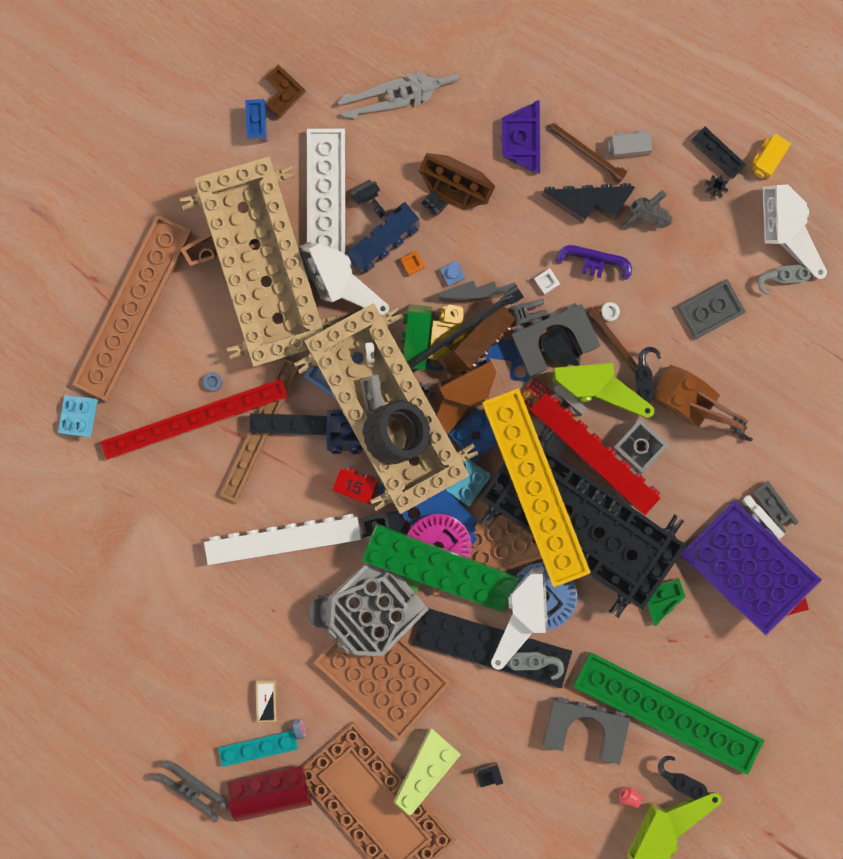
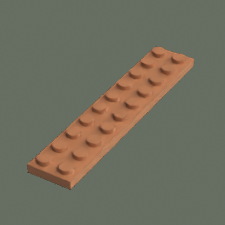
M158 214L156 215L72 383L73 386L108 402L182 254L180 249L186 246L192 234L191 230Z

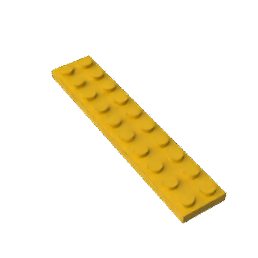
M519 388L482 402L552 586L556 587L590 574L591 572Z

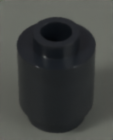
M369 179L354 187L351 194L357 205L365 204L378 197L380 189L376 181L372 182Z

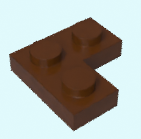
M279 64L265 77L278 91L266 103V106L276 116L281 118L306 93V90Z

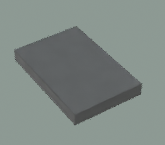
M728 279L677 306L695 340L746 313Z

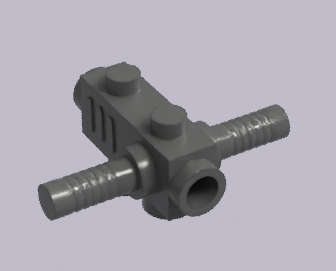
M661 190L651 200L645 197L634 200L631 204V210L634 211V214L623 223V227L629 229L638 220L647 221L662 229L672 223V216L669 215L668 210L660 206V201L667 196L666 192Z

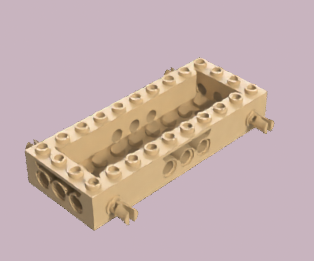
M270 156L194 178L197 188L196 194L180 198L181 203L190 202L182 206L183 211L199 205L203 207L242 331L243 343L227 347V351L238 350V352L229 356L230 360L247 354L253 367L308 350L305 340L336 324L330 322L339 318L338 314L323 319L319 317L278 185L280 181L295 178V174H285L293 169L292 166L275 171ZM239 203H247L249 210L246 213L239 212L237 208ZM252 239H257L260 242L258 250H252L249 247V242ZM262 277H270L272 284L269 287L262 286ZM275 313H281L283 315L282 323H274L272 316Z
M373 303L305 340V345L310 352L309 356L294 364L296 367L306 364L298 370L300 374L313 366H318L386 489L385 493L370 500L372 504L381 501V503L374 507L375 511L389 503H394L397 511L402 514L468 477L469 474L463 462L478 455V452L475 451L467 454V452L475 447L473 444L459 452L454 449L388 329V325L403 318L402 314L392 317L399 310L395 307V309L381 315ZM365 343L374 344L375 362L372 364H367ZM361 353L363 361L360 364L354 363L352 360L353 354ZM378 375L384 405L403 400L417 405L423 411L430 426V440L424 452L418 455L420 459L418 465H410L409 460L395 465L381 463L367 450L363 435V425L367 416L360 378ZM390 416L387 423L389 438L395 446L403 449L406 441L404 428L401 425V429L398 432H393L390 429V423L398 420Z

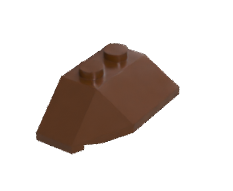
M426 153L419 169L430 193L435 191L438 197L463 209L488 204L495 189V185L483 172L447 155Z

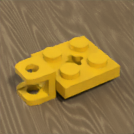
M444 306L440 311L439 321H431L429 349L444 339V337L463 326L461 325L463 323V308L461 306ZM461 335V336L458 337L457 339H456V338H455V340L453 339V341H452L453 344L456 343V342H457L458 340H460L461 338L464 339V337ZM445 345V347L441 348V350L439 349V351L427 359L437 360L441 355L451 351Z

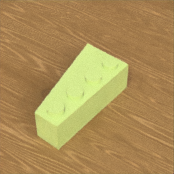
M428 729L426 737L393 801L408 816L412 815L461 756L457 750L433 729Z

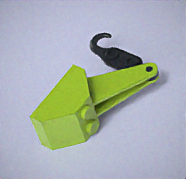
M645 347L639 353L638 365L635 371L636 393L613 376V363L554 368L552 371L553 384L561 386L580 403H588L595 398L643 418H649L654 414V408L650 405V401L654 397L653 374L646 362V355L653 352L657 355L658 359H661V354L654 347Z
M665 756L659 761L658 772L663 778L668 780L674 789L693 799L667 809L652 803L627 853L629 859H670L671 855L674 856L678 849L677 838L722 802L721 796L714 791L708 792L703 783L683 773H670L666 771L664 764L668 760L675 761L673 756Z

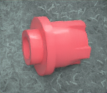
M628 786L622 789L620 801L623 805L633 806L638 809L643 801V796L634 791L633 787Z

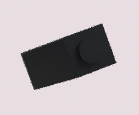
M562 327L542 336L540 349L544 355H548L550 360L574 366L580 365L581 356Z
M398 511L360 519L364 537L372 535L376 524L395 531L406 529L404 517Z

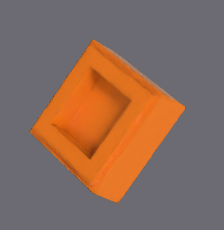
M417 251L400 258V262L408 277L425 268Z

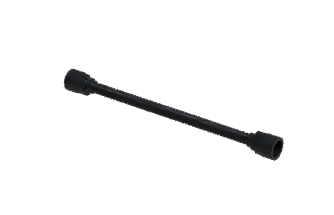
M515 284L504 293V296L500 298L498 303L496 302L477 315V317L475 316L473 320L471 319L467 324L465 323L461 328L459 327L450 335L444 337L436 345L434 344L430 349L428 348L426 352L424 351L420 356L418 355L407 364L410 369L435 354L439 349L441 350L449 342L451 343L453 339L455 340V338L457 339L476 324L480 323V321L482 322V320L486 319V317L488 318L496 310L498 311L503 306L512 305L524 298L523 294Z

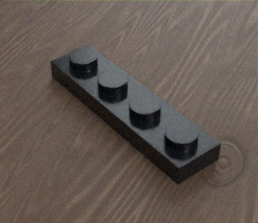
M250 413L249 432L326 435L327 416Z

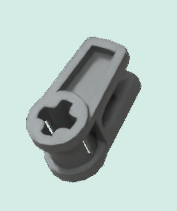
M543 298L508 308L515 318L513 322L514 327L548 316L547 310H539L532 314L527 313V310L542 306L544 304Z

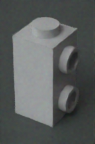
M644 130L634 131L633 134L618 132L608 142V153L612 154V159L647 156L652 152L650 132H645Z

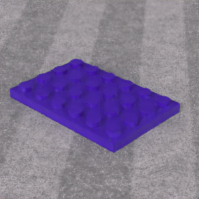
M736 501L727 507L681 553L682 558L765 636L822 581L820 577Z

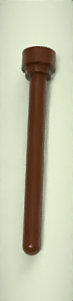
M550 124V129L610 172L613 180L618 184L628 173L622 167H614L557 124Z
M597 305L586 313L588 319L598 325L635 373L637 363L600 317L601 310Z

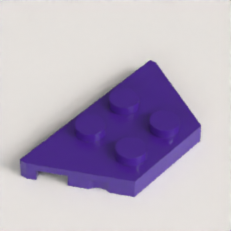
M540 100L534 101L533 104L525 108L518 109L513 114L502 117V157L536 174H540Z

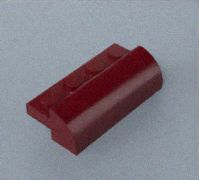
M302 765L227 782L230 798L228 804L235 822L312 806L309 786H307L304 766Z

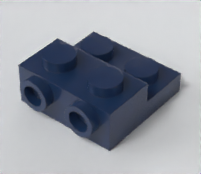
M327 410V451H331L332 454H341L342 451L360 454L364 449L343 411Z

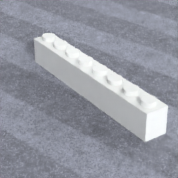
M349 514L343 515L342 520L335 521L334 517L325 518L323 523L317 524L315 520L304 522V526L299 527L294 523L285 525V529L278 530L277 526L266 528V532L259 533L258 530L247 531V535L240 536L239 533L228 534L226 539H221L220 536L209 537V541L204 542L207 564L212 565L362 539L358 517Z

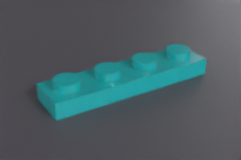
M294 730L218 748L222 767L299 749Z

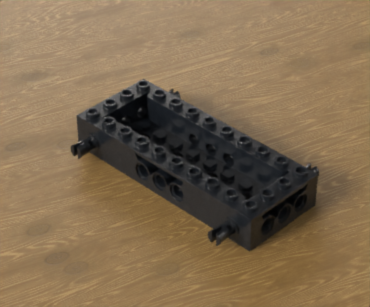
M544 426L538 439L563 503L572 508L569 518L591 572L588 575L617 594L618 599L608 611L613 614L618 608L615 617L620 618L628 604L643 610L687 546L675 536L684 520L680 519L675 524L678 516L674 514L665 529L649 520L547 450L546 445L555 432L551 431L545 437L548 427ZM503 462L479 497V500L488 505L489 508L479 523L483 524L490 518L486 528L490 529L498 515H502L533 536L506 464ZM597 527H601L604 530V536L600 539L594 536V530ZM631 549L637 553L634 561H629L626 557L627 552Z

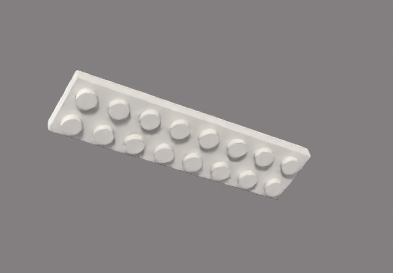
M307 129V243L322 244L344 254L345 129ZM307 269V279L312 280Z

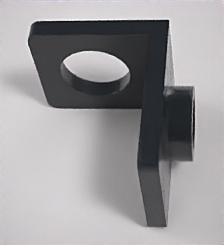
M373 198L372 203L376 207L374 211L380 218L384 217L387 219L389 215ZM399 206L392 212L398 213L402 208Z

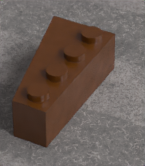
M503 306L498 311L496 310L495 313H492V315L490 314L488 318L486 317L482 322L480 321V323L476 324L477 327L474 326L462 335L464 339L461 338L448 348L451 352L441 355L437 360L451 376L467 369L471 371L477 366L478 363L476 361L489 353L488 348L491 345H496L501 340L500 335L507 333L512 328L511 324L515 321V318Z

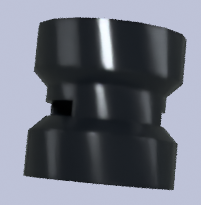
M432 191L421 203L424 208H429L434 218L448 205L444 200L438 198V194L435 191Z

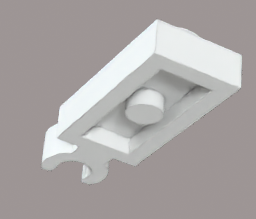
M750 495L741 500L753 514L752 517L761 523L775 538L779 540L785 535L765 511L755 503Z

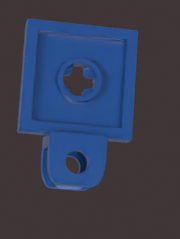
M478 409L471 413L449 434L461 449L468 447L470 444L475 446L467 452V454L475 451L478 452V455L471 458L474 463L497 443L486 413L483 415ZM472 431H479L481 433L479 435L481 438L479 441L477 439H471V437L473 436L471 433Z

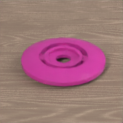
M431 514L414 523L407 533L409 536L430 544L439 541L443 543L444 549L470 558L472 546L470 535L465 526L458 519L450 515ZM444 529L449 531L454 536L456 542H452L451 538L442 531Z

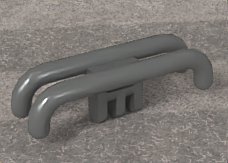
M170 760L164 761V768L171 769L184 778L186 782L181 787L161 773H156L153 776L154 780L162 782L207 814L212 822H217L219 819L218 814L199 800L198 797L202 792L216 801L221 809L227 808V801L176 763Z

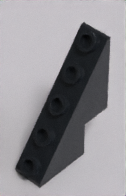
M623 183L617 187H612V184H603L601 187L593 188V185H584L582 188L564 186L563 189L545 187L542 196L584 223L594 208L611 220H614L635 187L631 186V183Z

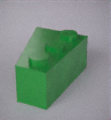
M410 304L408 313L404 312L403 324H407L406 332L402 331L401 343H405L404 350L400 351L407 363L428 350L431 306ZM426 359L414 368L412 367V369L425 370Z

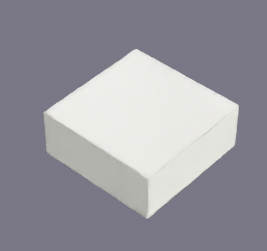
M550 268L534 278L543 295L560 285Z

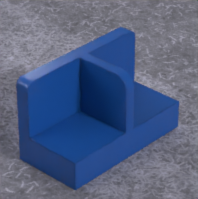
M245 100L247 139H263L264 142H268L265 100Z

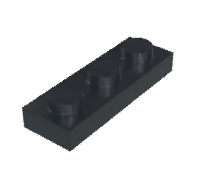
M706 126L691 140L698 149L732 180L747 165Z

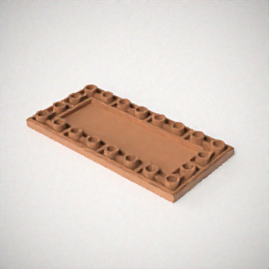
M354 722L304 765L306 782L310 793L367 859H436L456 841L423 801L411 816L405 814L393 803L404 779Z

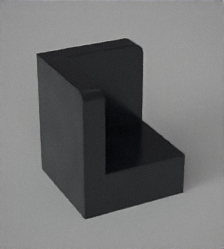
M497 762L475 768L480 787L504 784Z

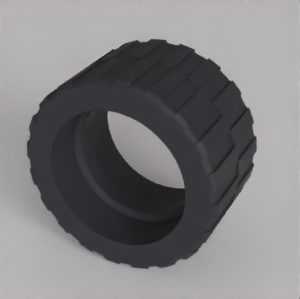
M398 400L373 410L367 416L363 425L364 443L367 446V450L379 462L388 465L399 464L418 457L427 448L428 441L430 440V426L428 425L427 417H425L423 411L417 405L409 401ZM390 416L397 419L404 428L406 441L403 449L395 446L389 438L387 423Z

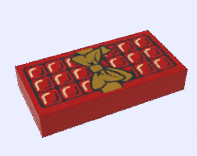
M536 378L530 382L521 394L529 415L532 413L530 409L549 390L548 387Z

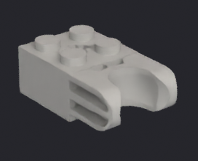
M640 419L614 446L613 450L617 453L615 457L620 461L624 459L631 465L630 470L634 474L638 472L642 475L669 444ZM639 442L641 444L644 442L646 450L639 452L636 443Z

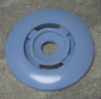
M535 563L521 570L517 575L520 578L518 583L532 568L545 567L544 563ZM545 568L546 591L549 593V599L546 601L547 611L552 610L558 601L561 602L555 612L547 615L548 625L546 630H551L564 624L573 614L577 604V589L573 580L553 587Z

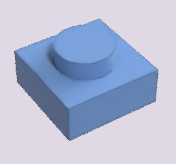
M458 261L440 269L448 287L466 278Z

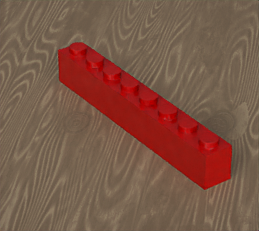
M545 393L530 411L645 516L661 499L658 496L660 492L654 486L649 488L644 483L646 479L638 472L634 474L630 470L631 465L624 459L620 461L615 457L617 453L610 446L604 447L601 444L603 440L596 433L591 435L586 430L588 426L581 420L577 422L572 417L574 413L567 407L563 409L558 404L560 401L552 393L550 396Z

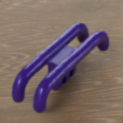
M567 245L559 250L556 257L557 264H561L567 255L584 258L582 274L586 275L588 268H591L589 276H594L596 269L598 270L597 278L602 276L604 263L620 267L623 271L622 277L625 280L629 279L632 275V265L629 260L618 255L575 245Z

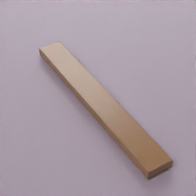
M283 357L272 382L282 379L288 395L301 365L296 367L294 361ZM285 399L260 407L257 413L279 414ZM248 432L219 496L237 504L269 433Z

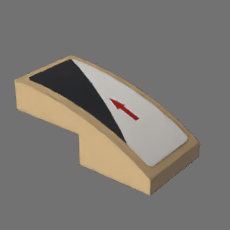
M256 680L257 722L277 721L276 680Z

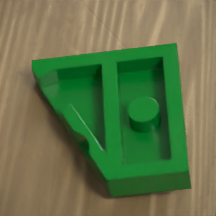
M679 578L661 583L648 602L647 607L654 626H657L686 597Z

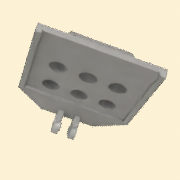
M365 562L328 596L326 625L329 627V636L334 639L338 638L339 640L336 644L347 654L384 656L429 609L399 574ZM371 581L374 588L371 592H368L366 585ZM384 596L386 598V604L381 607L379 605V599L380 597ZM352 597H354L357 602L355 607L353 608L349 606V600ZM394 611H397L398 619L393 621L391 615ZM364 612L369 614V619L366 622H363L361 619ZM376 627H380L382 631L378 637L374 635Z

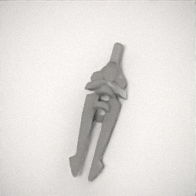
M417 72L416 76L412 73H406L410 81H405L401 77L357 95L347 93L338 101L339 105L386 92L388 93L389 100L341 113V116L356 119L360 113L409 106L411 99H414V107L420 105L421 100L424 102L429 100L431 94L438 87L459 81L458 75L453 74L438 79L426 76L423 72Z

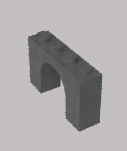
M576 303L571 304L562 313L555 311L549 314V318L542 321L540 318L531 322L532 326L527 328L521 326L513 330L514 333L511 335V339L529 378L548 369L539 349V337L548 328L562 327L572 335L580 355L600 347V343L582 304L578 306Z
M558 697L557 700L552 699L542 743L544 747L563 751L567 731L572 722L581 717H591L599 721L603 728V741L599 759L620 765L630 718L626 716V713L615 710L614 713L607 712V708L596 706L595 709L590 708L587 703L577 701L576 704L569 703V699Z

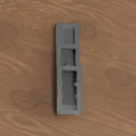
M471 281L438 293V299L448 301H479L504 296V293L516 283L497 288L494 281L476 288L475 282Z

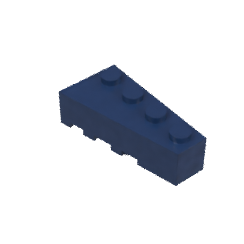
M406 202L400 205L401 211L398 213L392 212L387 217L385 225L382 226L381 224L375 227L370 233V238L364 237L346 253L352 264L361 274L363 272H370L375 267L374 263L379 259L380 261L386 259L390 255V250L393 248L398 249L404 244L403 240L406 237H413L419 231L420 219Z

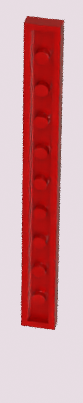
M279 379L100 441L106 460H110L286 399L288 395L283 380Z

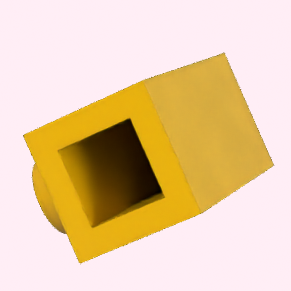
M774 134L772 138L768 137L762 145L765 149L761 154L757 153L752 161L754 166L751 170L754 171V174L759 178L768 179L775 171L791 143L777 134Z

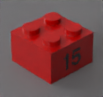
M345 467V470H339L332 491L370 505V500L373 498L378 483L374 481L375 477L364 473L362 477L357 475L356 470Z

